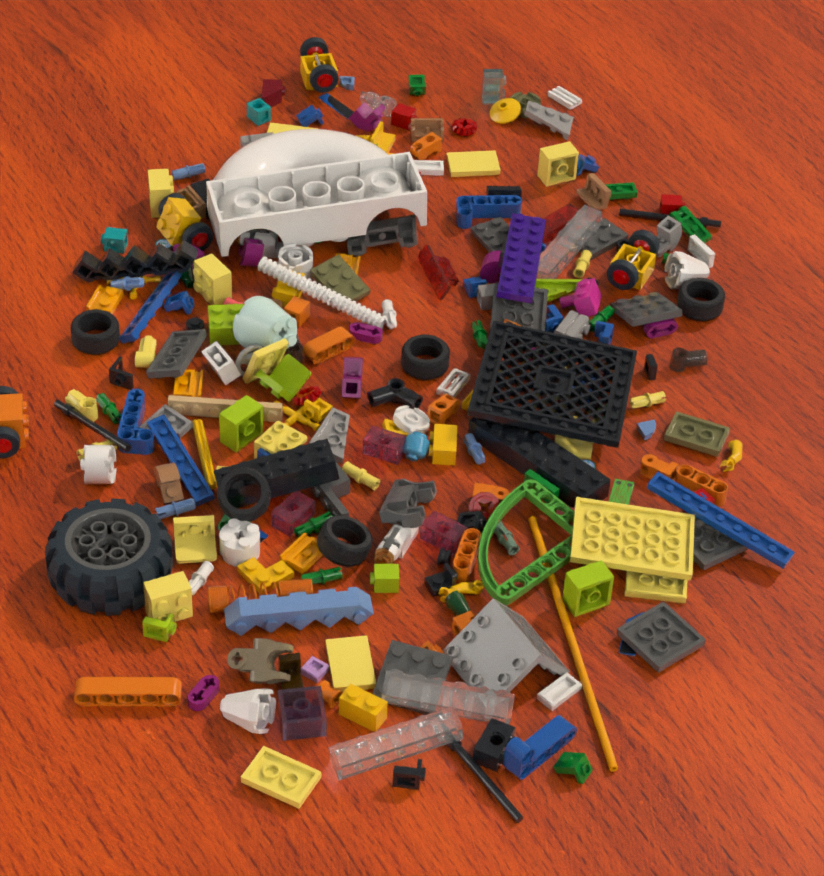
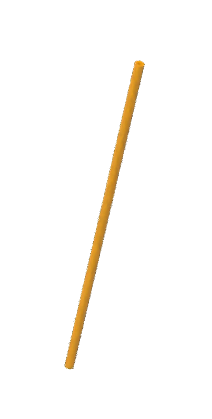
M531 516L528 518L541 557L547 551L536 517ZM542 563L546 568L552 567L550 563ZM553 573L547 580L611 772H615L618 770V765Z

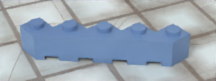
M348 587V591L336 592L335 589L318 590L317 594H306V591L294 592L284 597H277V594L261 595L260 599L247 600V597H239L224 608L226 628L240 636L244 635L255 625L272 633L285 622L302 630L315 619L329 628L343 617L360 625L374 614L370 595L357 587Z

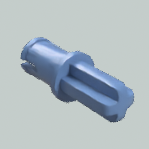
M203 163L193 166L186 165L184 168L172 170V176L174 181L187 177L191 178V176L205 173L206 168Z
M127 276L123 279H113L111 287L129 291L132 288L143 287L145 280L140 277L130 278Z
M472 433L466 434V439L463 437V442L467 446L468 454L473 457L476 464L485 463L486 459L482 452L481 444L477 443Z
M190 498L176 503L173 501L172 504L155 508V511L161 520L174 515L177 517L178 514L194 510L196 505L194 499Z

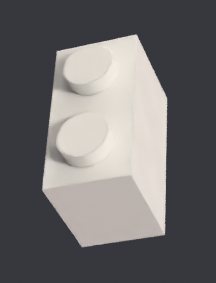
M217 341L201 351L209 366L225 385L241 375L233 360Z

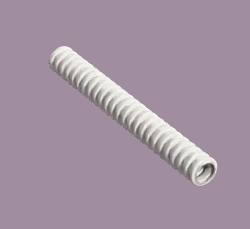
M266 256L258 264V271H263L264 274L268 273V276H273L278 281L282 280V283H287L288 286L292 285V288H297L298 291L302 290V293H307L308 296L312 295V298H317L318 301L322 300V303H327L329 306L332 305L333 308L337 307V310H342L343 313L347 312V315H352L353 318L357 317V320H362L363 323L367 322L368 325L371 324L382 329L386 322L385 315L381 316V313L377 314L375 310L366 309V306H361L360 303L356 304V301H351L350 298L346 299V296H341L340 293L336 294V291L332 292L330 288L326 289V286L322 287V284H317L316 281L312 282V279H307L306 276L302 277V274H297L296 271L292 272V269H287L286 266L282 267V264H277L276 261L272 262V259H267Z

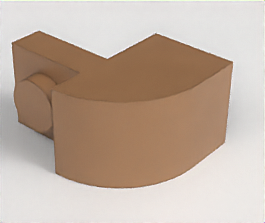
M173 462L155 466L153 471L157 487H160L163 504L184 500L180 475L176 464Z

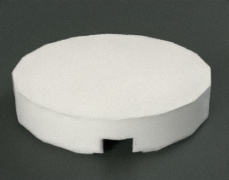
M407 405L399 406L395 410L393 421L404 432L412 434L416 431L425 434L428 431L430 419L422 410L415 407L411 409Z

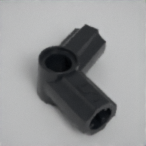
M398 378L389 380L387 386L367 392V398L372 407L391 402L402 403L414 409V407L419 408L423 402V396L406 388L404 382Z

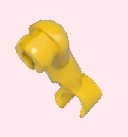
M732 440L728 443L732 455L728 460L721 462L720 467L727 465L723 472L732 471L734 465L742 459V442L740 440Z
M481 580L461 582L450 587V589L441 587L438 594L445 595L441 596L440 600L446 603L445 598L453 591L479 595L483 591L484 584H482Z

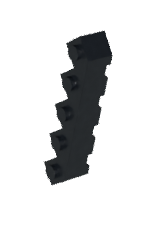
M183 240L174 252L158 243L148 255L134 245L125 257L109 248L100 260L84 251L75 262L72 273L86 282H94V280L104 279V281L127 276L130 278L143 277L148 274L164 275L168 274V272L177 271L178 273H183L196 260L198 249Z

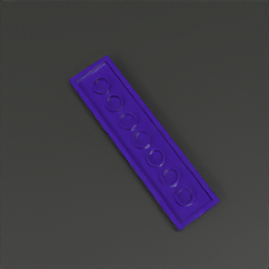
M512 213L496 297L532 304L546 223L545 219Z

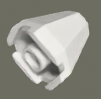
M678 251L668 255L664 269L665 272H668V277L665 276V282L670 289H679L687 280L707 278L710 274V270L705 262Z
M265 688L228 694L221 700L220 711L223 717L249 732L264 734L269 731V728H265L267 723L272 724L274 721L276 700L270 696V694H274L273 690Z

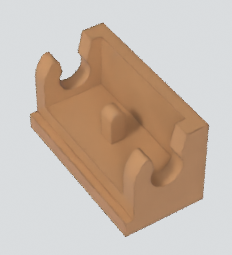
M411 118V143L416 142L430 132L439 136L442 139V143H444V118Z
M190 185L175 192L182 194L201 218L206 217V203Z

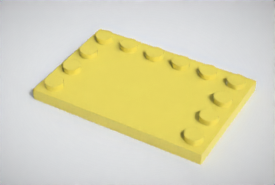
M576 497L570 562L588 565L602 560L607 568L691 580L693 574L695 515Z

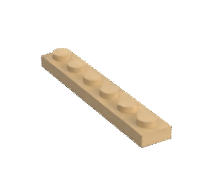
M169 395L168 406L181 415L219 418V414L237 400ZM258 402L263 405V421L282 422L283 403Z

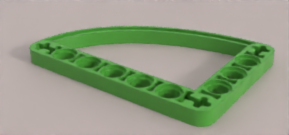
M526 480L503 499L489 517L480 539L477 558L481 581L489 595L504 605L511 604L570 562L573 526L569 523L574 520V511L536 480ZM526 497L571 536L507 581L498 585L489 568L488 545L502 518L514 505ZM541 499H548L550 503H543ZM556 510H561V511H563L565 514H563V515H558V514L555 513V511H556ZM563 553L566 555V557L559 558L556 554ZM542 563H550L552 567L546 568ZM534 572L538 577L532 578L528 573ZM520 582L524 587L518 588L514 586V583Z

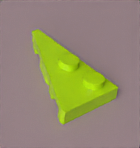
M536 279L535 288L548 290V302L574 293L577 283L583 279Z

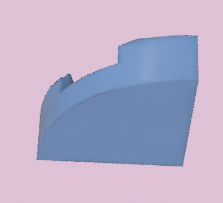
M339 76V84L345 89L354 91L355 77Z
M655 420L637 423V430L644 440L651 438L656 429Z

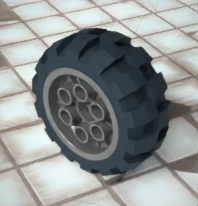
M111 498V502H100V499L86 502L85 507L81 509L74 507L64 514L62 522L57 521L48 536V542L45 546L47 576L51 586L71 607L77 604L81 612L95 615L96 611L105 612L106 616L121 615L122 610L131 609L133 612L144 607L143 582L171 575L173 568L172 542L167 527L156 514L151 515L147 507L137 502L133 505L127 504L125 499Z

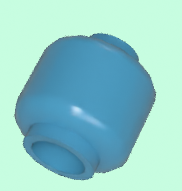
M414 431L406 436L402 451L407 455L406 458L408 460L416 462L418 459L426 457L430 442L425 434Z

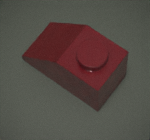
M263 79L262 100L272 108L282 102V96H285V86H282V80Z

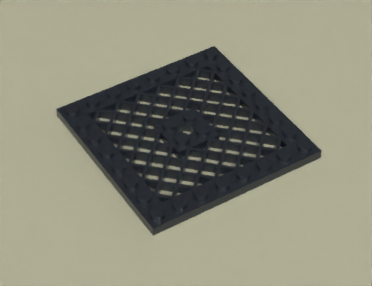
M493 320L467 416L618 448L637 350Z

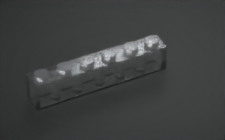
M584 205L576 212L575 216L567 222L564 229L559 231L556 238L550 241L548 247L540 253L536 279H556L602 225V211Z
M393 669L391 671L386 670L381 698L388 701L389 704L489 722L493 718L510 724L515 694H510L507 690H489L486 686H468L464 682H447L445 679L438 677L434 679L426 678L424 675L417 673L412 675L404 674L400 670Z
M453 706L442 708L436 712L421 715L415 719L400 722L394 726L379 729L376 732L328 747L330 761L338 780H342L463 739V727Z

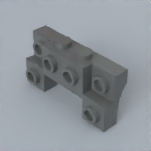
M416 215L370 222L366 235L348 237L347 248L349 255L361 256L367 253V247L400 242V246L406 248L418 245Z
M406 479L395 480L379 512L382 523L389 522V524L402 522L403 528H417L423 525L426 513L424 506H417L418 502L428 503L434 500L437 493L435 482L418 483Z

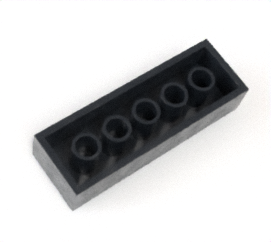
M328 439L317 440L310 444L299 445L292 449L278 451L271 455L260 456L253 460L243 461L232 466L214 470L218 486L223 476L235 468L250 467L256 469L267 479L271 498L340 479ZM241 480L234 483L227 493L228 502L235 508L257 503L261 498L259 485L250 480Z

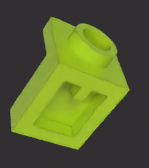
M169 613L166 621L147 616L143 620L144 637L168 642L170 636L175 634L177 623L174 622V614Z

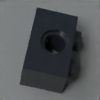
M491 718L474 747L473 759L482 767L497 772L500 765H503L507 744L515 737L516 727Z

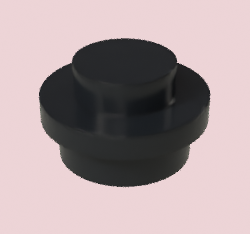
M193 317L187 320L186 328L188 330L203 329L204 321Z

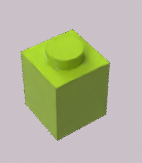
M374 564V572H370V584H374V593H399V564Z

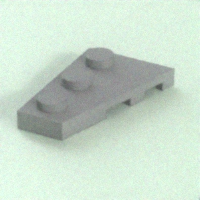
M528 101L524 113L525 116L540 125L546 124L552 132L558 131L563 134L562 138L568 140L574 117Z
M332 408L309 444L317 440L328 439L335 461L342 464L350 415Z

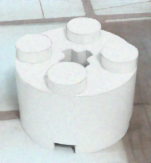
M296 244L285 245L279 250L278 264H282V267L286 266L287 269L290 268L292 271L304 273L307 279L312 278L310 269L313 268V252L305 245H302V247H297Z
M84 445L85 458L81 459L80 462L81 470H85L84 483H114L117 468H114V462H117L114 446Z
M233 518L222 527L219 533L220 555H222L223 560L227 564L238 566L253 557L256 560L260 555V532L258 525Z

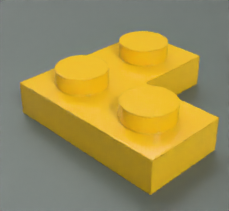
M253 557L237 566V572L249 584H254L255 590L258 593L262 582L265 584L268 592L273 581L278 586V581H287L294 578V571L283 560L265 569ZM262 584L261 595L265 594V590H264L263 584Z

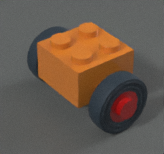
M0 386V458H8L15 455L19 448H26V440H29V428H26L29 427V415L25 414L28 413L27 401H23V393L18 394L15 389L8 386Z

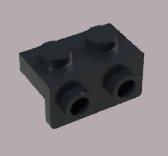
M487 186L486 195H517L521 197L522 189L520 186Z

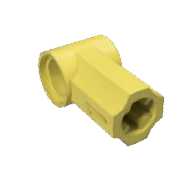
M145 336L141 339L139 351H136L135 355L136 368H149L154 361L157 340L152 336Z
M75 389L68 392V395L65 397L67 404L75 407L77 412L93 422L98 419L97 402L94 398L86 397Z

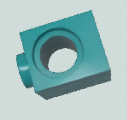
M261 98L246 103L247 117L257 126L271 121V107Z
M107 227L105 233L101 235V244H103L104 251L107 252L111 248L117 253L124 254L128 245L127 229Z

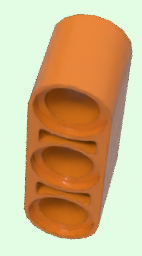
M340 326L308 341L303 346L302 353L314 364H320L350 349L355 343V337Z
M682 464L677 467L675 482L692 492L703 488L715 499L714 505L720 507L725 504L728 492V485L725 482L690 465Z
M469 528L464 531L453 561V569L458 577L457 583L470 580L477 560L481 533L475 528Z

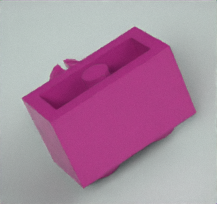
M595 278L581 280L577 283L574 295L560 297L561 307L566 308L575 305L579 315H596L602 295Z

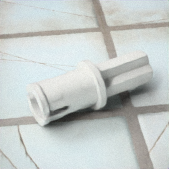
M384 300L381 304L383 309L382 316H386V326L393 330V328L397 327V313L393 309L392 301Z
M204 561L197 572H193L189 584L192 588V595H195L201 585H205L207 582V577L214 570L212 563Z

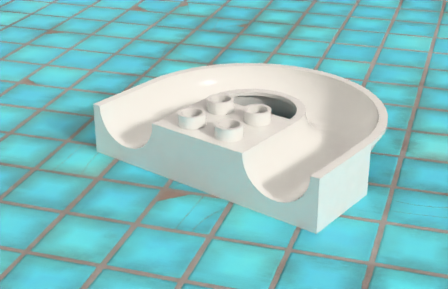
M299 129L279 132L260 138L235 152L222 165L213 181H206L207 210L221 257L229 256V249L233 241L242 233L252 229H268L280 236L283 246L296 244L300 247L302 245L309 247L315 242L328 240L342 242L347 240L348 237L366 235L367 227L371 220L379 213L391 208L408 209L416 215L420 226L427 225V190L411 153L404 152L388 155L384 150L365 139L339 131Z

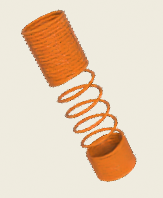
M311 578L278 581V589L273 581L270 587V595H272L274 584L277 597L289 596V593L305 591L306 594H313ZM263 582L260 584L259 599L261 596L262 584L264 586L265 594L268 595L266 586ZM251 583L249 586L248 600H250L251 586L254 590L255 599H258L255 586ZM240 584L238 588V598L240 597L241 587L243 590L244 597H246L245 590L242 584ZM226 585L208 586L210 613L224 612V608L229 604L230 588L234 601L236 600L231 585L228 586V590Z

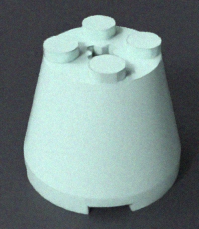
M263 296L251 297L244 302L245 305L239 314L235 315L233 323L234 337L244 348L255 344L266 347L286 338L289 343L288 349L297 342L296 319L269 298Z

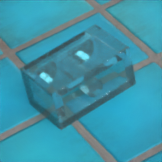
M483 69L481 94L483 105H493L502 98H505L503 85H506V75H503L502 69Z

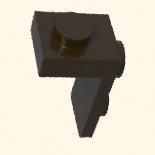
M300 653L278 655V672L290 675V681L280 682L284 703L287 705L306 702L301 677Z

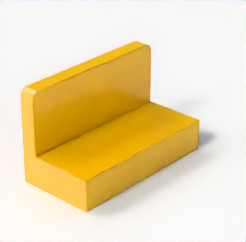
M380 121L370 142L373 144L378 143L379 148L389 153L395 142L396 135L383 132V122Z

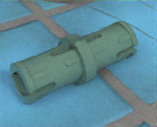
M500 521L494 531L497 535V540L505 547L509 555H515L519 552L520 547L513 539L511 531L507 530L502 521Z

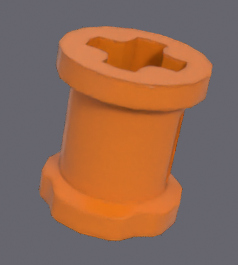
M324 680L318 684L314 695L326 701L330 708H334L339 704V697L342 695V691L335 690L328 681Z

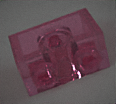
M372 425L363 439V454L398 465L404 456L403 446L407 436Z
M295 491L290 496H287L278 507L272 510L271 526L291 537L294 534L293 529L306 523L308 519L315 515V500L299 491Z
M433 511L424 520L423 525H421L420 539L440 549L445 548L446 551L450 549L452 550V555L457 552L462 535L468 527Z

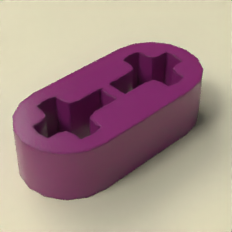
M674 318L645 324L643 330L649 338H656L674 333L678 328V324Z
M360 322L352 323L349 326V333L355 337V340L372 344L382 341L383 331L380 327Z
M204 676L189 692L188 706L194 711L205 709L218 694L219 680L216 676Z

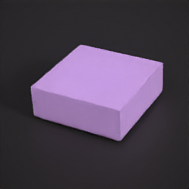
M312 656L301 667V675L318 683L330 670V665Z

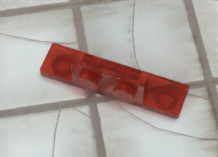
M426 244L419 252L417 258L438 299L443 300L451 288L450 285L456 286L459 279L450 261L446 257L435 256L430 246Z

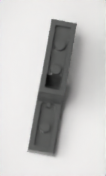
M336 462L340 479L312 487V493L314 497H318L323 508L328 510L333 517H349L348 510L338 498L350 494V478Z

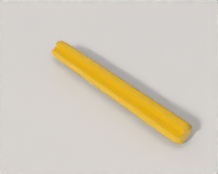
M194 419L192 421L204 478L211 490H215L217 482L203 421L201 419Z

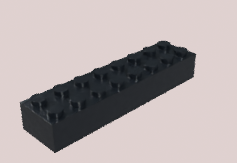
M474 417L469 420L468 433L474 435L477 443H480L486 450L523 475L531 469L551 484H554L559 488L558 498L570 507L574 508L576 497L601 501L608 497L610 478L539 431Z

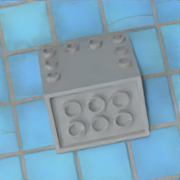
M494 598L442 650L444 654L453 656L451 665L489 711H492L537 664L543 669L547 668L553 675L557 673L562 676L566 672H570L522 615Z

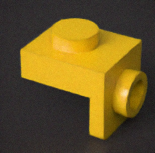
M320 398L314 402L308 399L304 401V415L317 423L326 418L333 408L332 405Z

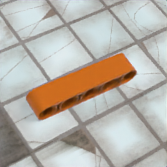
M81 677L76 680L74 702L80 706L172 707L181 702L182 682L174 677Z

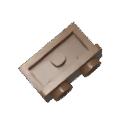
M594 173L588 174L585 188L577 189L576 191L592 210L606 209L612 192Z

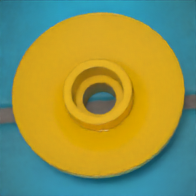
M504 98L497 101L490 109L491 119L498 124L512 122L521 112L520 103L513 98Z

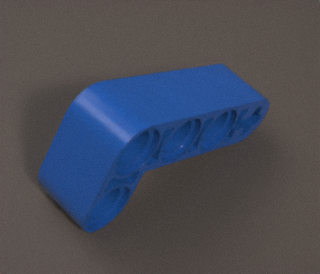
M517 195L459 196L456 199L455 212L457 226L461 229L470 228L472 226V218H511L512 213L521 214L522 198Z
M132 389L127 394L117 436L131 445V450L126 452L118 447L123 453L148 455L155 450L153 431L139 428L142 425L145 413V393L141 389Z
M558 715L523 742L518 737L512 738L505 748L503 766L520 780L526 778L575 737L577 728L561 715Z

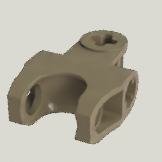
M254 638L253 649L234 648L228 654L227 662L233 669L250 673L249 682L275 684L290 681V675L276 671L274 663L278 655L293 652L294 646L271 639Z

